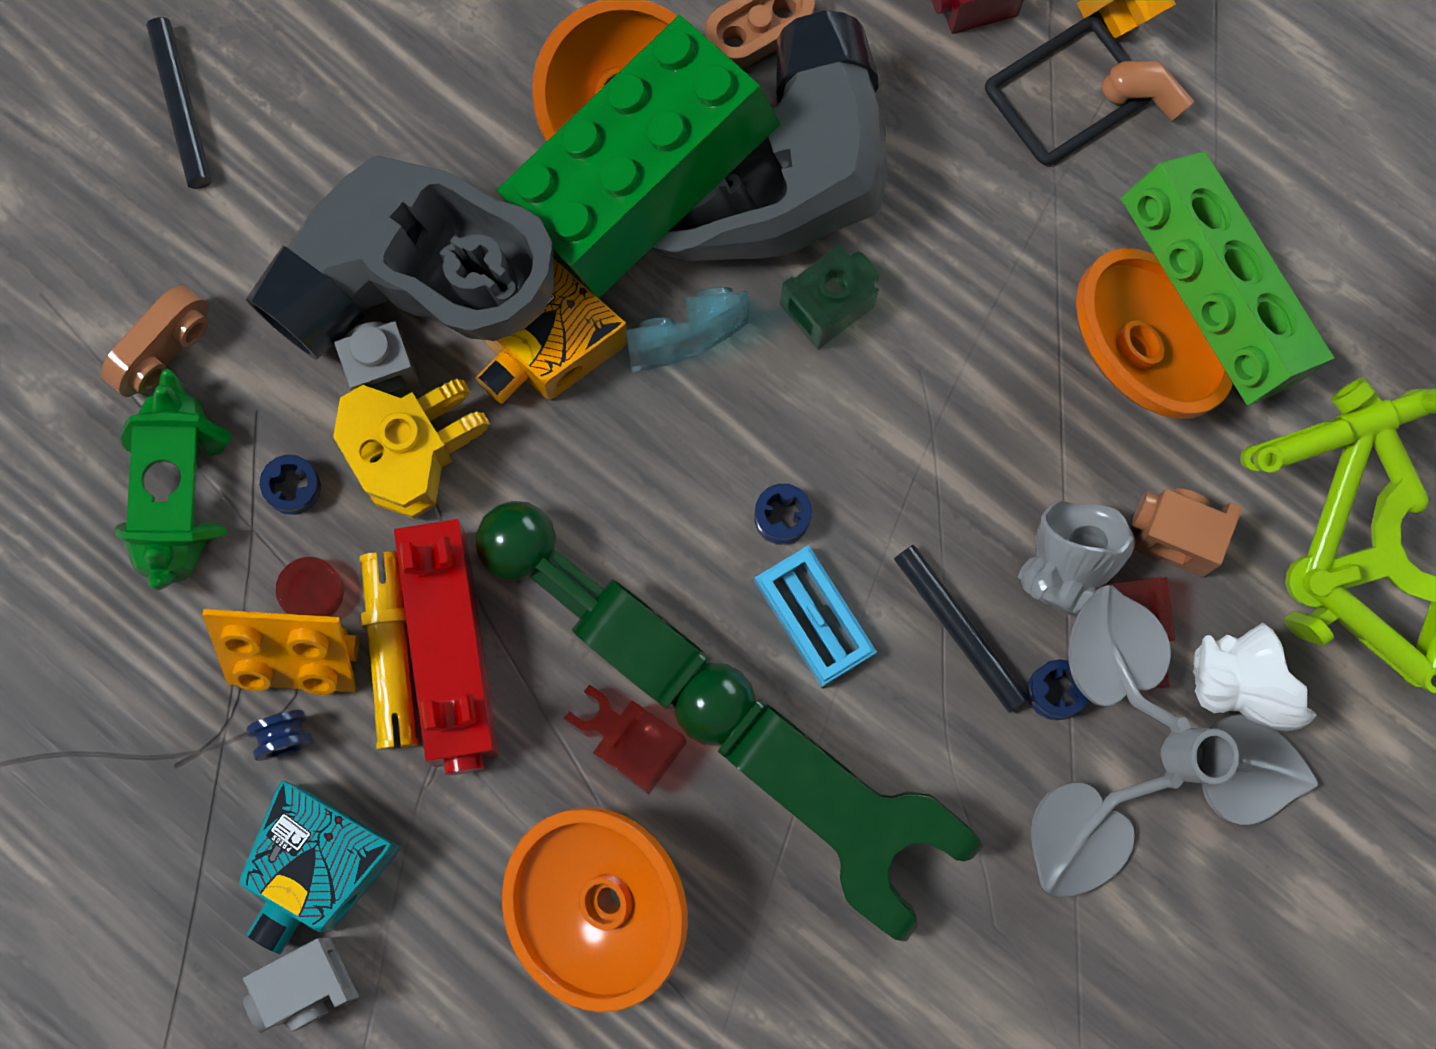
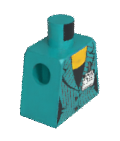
M282 780L275 791L240 876L239 884L243 888L266 901L246 936L262 947L274 953L282 954L300 922L318 932H331L396 857L401 846L298 785Z

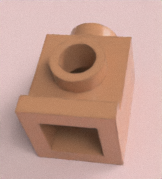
M1165 489L1159 495L1146 491L1138 503L1131 522V526L1140 529L1135 540L1134 549L1204 577L1221 566L1243 507L1230 502L1219 511L1209 507L1210 501L1206 497L1187 489H1174L1173 491Z

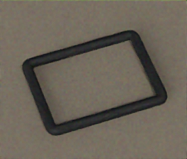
M1094 16L1082 19L986 81L985 91L1037 161L1043 165L1054 164L1152 100L1151 98H1133L1047 153L999 91L998 86L1090 28L1118 64L1123 61H1132L1104 24Z

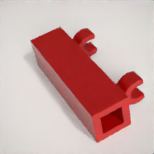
M459 519L394 529L425 761L434 767L444 766L445 775L448 776L481 771L485 769L483 759L497 757L499 752L467 533Z

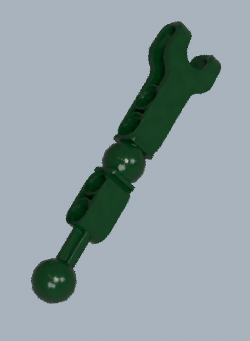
M509 501L497 505L483 516L476 532V549L480 562L488 572L503 581L522 582L532 579L575 614L579 621L574 625L572 631L579 639L665 709L673 708L678 725L688 737L703 745L721 746L717 751L837 852L841 863L840 881L846 901L857 912L893 939L908 941L917 929V918L913 906L899 894L890 882L889 867L894 856L910 844L928 843L946 852L953 859L965 862L973 859L983 847L977 834L929 793L906 791L895 795L880 794L763 699L756 702L752 685L741 671L728 664L710 662L712 658L616 580L611 579L605 588L600 586L555 549L556 534L553 524L542 509L529 502Z

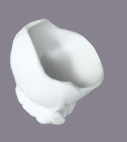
M1259 624L1239 639L1225 635L1220 640L1215 641L1211 635H1207L1203 638L1202 644L1195 650L1193 669L1196 685L1195 693L1201 706L1213 713L1239 711L1249 721L1271 730L1279 731L1301 729L1310 724L1317 716L1314 711L1307 708V686L1289 672L1282 644L1273 629L1266 624Z

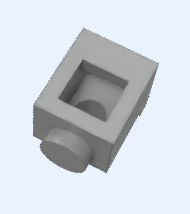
M395 321L385 325L382 322L362 324L352 329L348 333L347 338L334 342L351 391L361 385H365L396 397H402L411 392L414 393L422 390L404 335L399 330Z
M331 937L317 938L243 978L249 994L243 996L244 1008L252 1025L259 1033H263L274 1026L282 1025L287 1022L290 1031L294 1032L329 1013L324 1001L331 999L334 1007H338L360 998Z

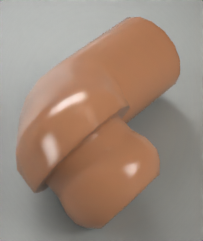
M1123 61L1113 66L1110 74L1102 82L1103 94L1110 102L1123 104L1128 98H1151L1170 121L1176 119L1194 103L1192 97L1166 67L1157 61Z

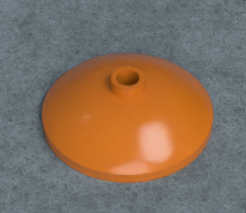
M599 0L580 7L564 18L544 42L536 60L532 78L533 110L545 141H548L670 24L677 15L667 8L647 0Z
M1134 248L1115 249L1100 256L1086 269L1080 279L1076 297L1079 329L1091 359L1116 390L1146 410L1175 419H1191L1202 416L1223 402L1230 392L1233 382L1154 253Z
M577 807L564 810L547 817L533 826L521 838L509 859L502 887V911L506 931L515 954L525 970L553 997L570 1006L586 1011H619L632 1007L651 996L673 974L682 956L687 938L688 910L686 896L678 871L671 858L656 838L637 822L622 814L603 808ZM610 888L617 893L620 907L611 900Z

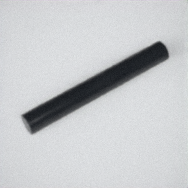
M153 18L147 22L146 26L187 186L192 189L204 188L212 183L172 25L168 18Z
M913 544L897 555L894 561L1008 713H1011L1030 699L916 546Z

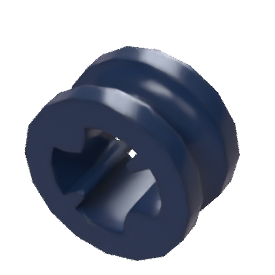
M282 455L274 458L265 466L260 476L259 486L262 496L275 510L283 514L297 515L306 512L315 505L320 496L321 482L318 473L307 460L297 455ZM296 470L295 473L301 480L307 477V487L298 488L296 499L286 501V496L282 491H278L275 494V484L285 481L286 471Z
M778 483L768 487L760 494L755 505L754 523L758 533L766 541L775 545H788L798 541L806 533L811 520L812 506L808 496L800 488L791 484ZM777 500L783 507L794 504L799 512L794 513L793 522L797 524L789 529L782 522L771 525L766 518L772 514L773 508L769 505Z
M1058 659L1047 662L1033 672L1028 681L1026 693L1030 698L1028 699L1029 704L1037 714L1045 719L1055 721L1067 719L1082 710L1089 700L1075 684L1068 660ZM1047 674L1052 675L1053 681L1063 675L1071 682L1066 691L1072 699L1069 706L1065 707L1064 700H1060L1054 705L1047 701L1045 696L1050 689L1044 681Z
M303 710L287 711L263 718L247 726L248 737L255 738L258 742V747L253 751L255 760L264 761L278 758L313 743L312 735L304 733L301 728L302 723L306 720L305 712Z

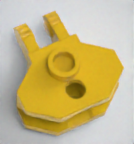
M451 380L416 399L413 392L399 398L365 385H361L340 397L333 438L364 491L371 497L376 506L411 519H415L436 507L442 467L453 462L449 454L482 435L490 425L484 412L480 413L477 411L462 417L436 432L430 421L451 410V408L460 405L468 398L467 396L471 391L464 380ZM382 456L378 461L373 462L375 458Z

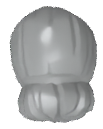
M1057 500L1042 514L1037 527L1036 557L1030 558L1021 567L1018 578L1021 580L1023 589L1032 598L1043 602L1045 605H1051L1064 614L1077 617L1083 605L1096 589L1110 581L1127 562L1135 548L1134 535L1124 516L1115 508L1104 504L1079 505Z

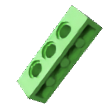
M1205 151L1159 163L1120 198L1247 406L1292 388L1335 359Z

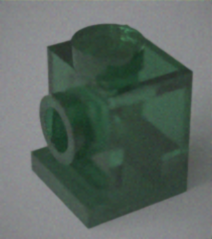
M839 244L795 278L791 276L782 283L780 306L813 345L820 349L875 306L879 293L875 283L879 281V275L874 265L863 253L856 251L850 256ZM835 278L844 291L832 292L826 288L825 284Z

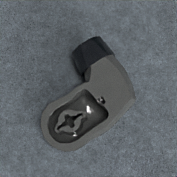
M825 10L798 17L782 29L777 38L776 94L779 105L772 108L781 125L651 249L665 257L688 261L761 259L783 256L804 248L831 232L872 217L881 209L887 179L886 128L876 91L879 88L878 74L864 27L857 18L844 12Z
M376 156L370 158L345 176L311 211L289 246L285 247L282 245L247 296L246 301L274 329L315 360L319 359L326 351L333 347L335 341L340 340L365 317L364 311L389 300L399 309L410 314L433 317L466 338L496 341L524 330L543 313L554 292L552 241L541 219L521 206L502 202L475 185L446 171Z

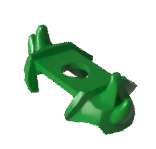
M168 368L162 371L159 385L154 390L153 396L146 398L138 414L131 415L121 431L120 440L127 451L131 452L127 521L118 524L115 527L114 534L123 540L134 570L147 578L149 587L157 591L170 586L175 581L186 580L192 574L208 540L227 535V528L220 523L203 521L195 526V490L199 439L207 455L215 456L224 451L232 438L230 432L207 419L202 402L199 399L188 396L178 376ZM156 463H172L180 471V484L175 492L168 495V502H155V497L148 493L144 486L145 473Z

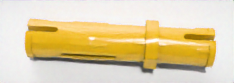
M396 551L383 552L386 580L383 584L379 581L377 552L359 556V563L362 567L365 612L361 613L362 628L367 629L375 706L376 750L394 749L392 717L394 716L398 718L401 748L419 745V740L416 737L407 639L408 630Z

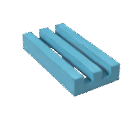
M809 545L754 578V583L821 689L830 684L834 679L851 671L863 661L865 662L876 655L877 651ZM803 565L856 648L855 651L848 655L845 653L793 570ZM780 578L783 580L835 662L834 664L826 667L773 582Z

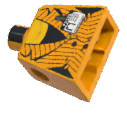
M554 259V292L543 313L524 330L496 341L485 340L486 344L497 356L475 379L491 397L501 404L525 381L548 400L553 399L626 346L628 343L626 322Z

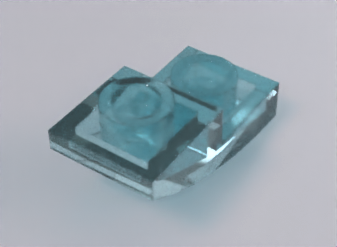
M729 287L707 288L697 293V297L686 298V322L675 324V321L670 318H653L641 322L638 328L627 329L631 373L680 362L696 356L734 335L748 323L750 306L748 291L733 292V289Z

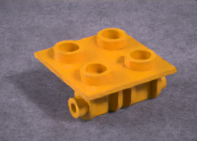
M203 609L202 616L227 685H236L249 691H264L269 687L302 689L314 695H328L334 691L356 693L357 687L350 661H357L359 636L348 635L347 629L341 627L339 617Z

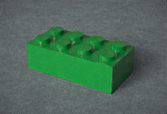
M679 14L496 191L507 203L521 206L541 219L552 241L553 252L600 298L781 124L761 86Z

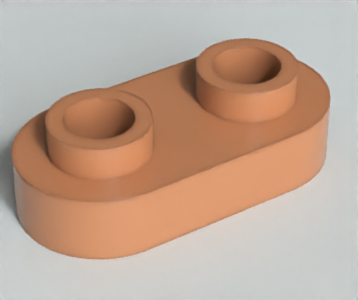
M731 0L710 14L705 24V37L741 69L748 67L777 50V38L782 29L798 17L813 14L815 0ZM778 9H787L793 15L789 18H780L774 12ZM736 37L741 39L744 44L739 47H730L724 41L728 38Z
M185 285L175 286L165 292L110 351L101 368L102 380L124 397H130L137 393L146 394L152 391L159 384L160 375L166 369V365L182 347L192 346L206 331L208 326V319L206 318L208 311L207 302Z

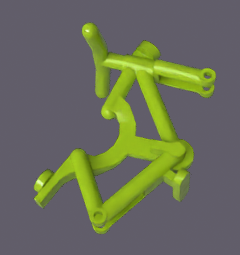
M1361 377L1344 386L1331 398L1332 403L1341 415L1336 416L1335 419L1258 445L1248 446L1241 452L1240 461L1247 470L1271 473L1282 467L1343 447L1308 554L1299 557L1291 563L1285 578L1287 592L1293 600L1305 606L1318 608L1309 615L1292 611L1283 618V622L1296 637L1325 646L1334 639V635L1328 626L1336 620L1397 671L1406 683L1415 687H1422L1431 693H1436V684H1431L1433 676L1436 675V576L1420 571L1409 561L1401 545L1402 519L1407 512L1414 514L1423 512L1428 507L1429 497L1396 431L1402 424L1436 414V388L1411 389L1391 401L1388 399L1381 400L1367 379ZM1374 446L1390 482L1377 496L1371 523L1372 547L1335 557L1368 458ZM1254 453L1253 463H1252V462H1251V456H1252V454ZM1386 577L1403 593L1429 601L1430 604L1416 646L1411 645L1346 588Z

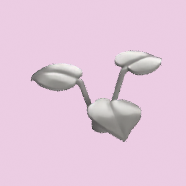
M1106 585L1096 590L1077 615L1071 631L1068 648L1071 675L1079 690L1092 703L1099 706H1111L1121 701L1127 695L1132 706L1170 727L1171 733L1163 742L1160 752L1166 773L1163 776L1114 791L1104 800H1102L1095 788L1078 782L1057 786L1044 796L1038 804L1032 819L1031 841L1041 887L1048 895L1057 897L1076 896L1095 889L1114 877L1127 862L1133 849L1134 827L1127 817L1113 810L1124 801L1165 788L1177 789L1183 782L1202 783L1205 799L1219 817L1227 822L1238 825H1252L1272 817L1294 799L1318 786L1315 776L1304 759L1277 730H1271L1249 721L1242 714L1229 715L1219 719L1211 729L1191 728L1187 718L1176 717L1146 700L1139 690L1152 689L1165 677L1171 659L1170 642L1166 631L1155 615L1146 607L1124 596L1112 585Z

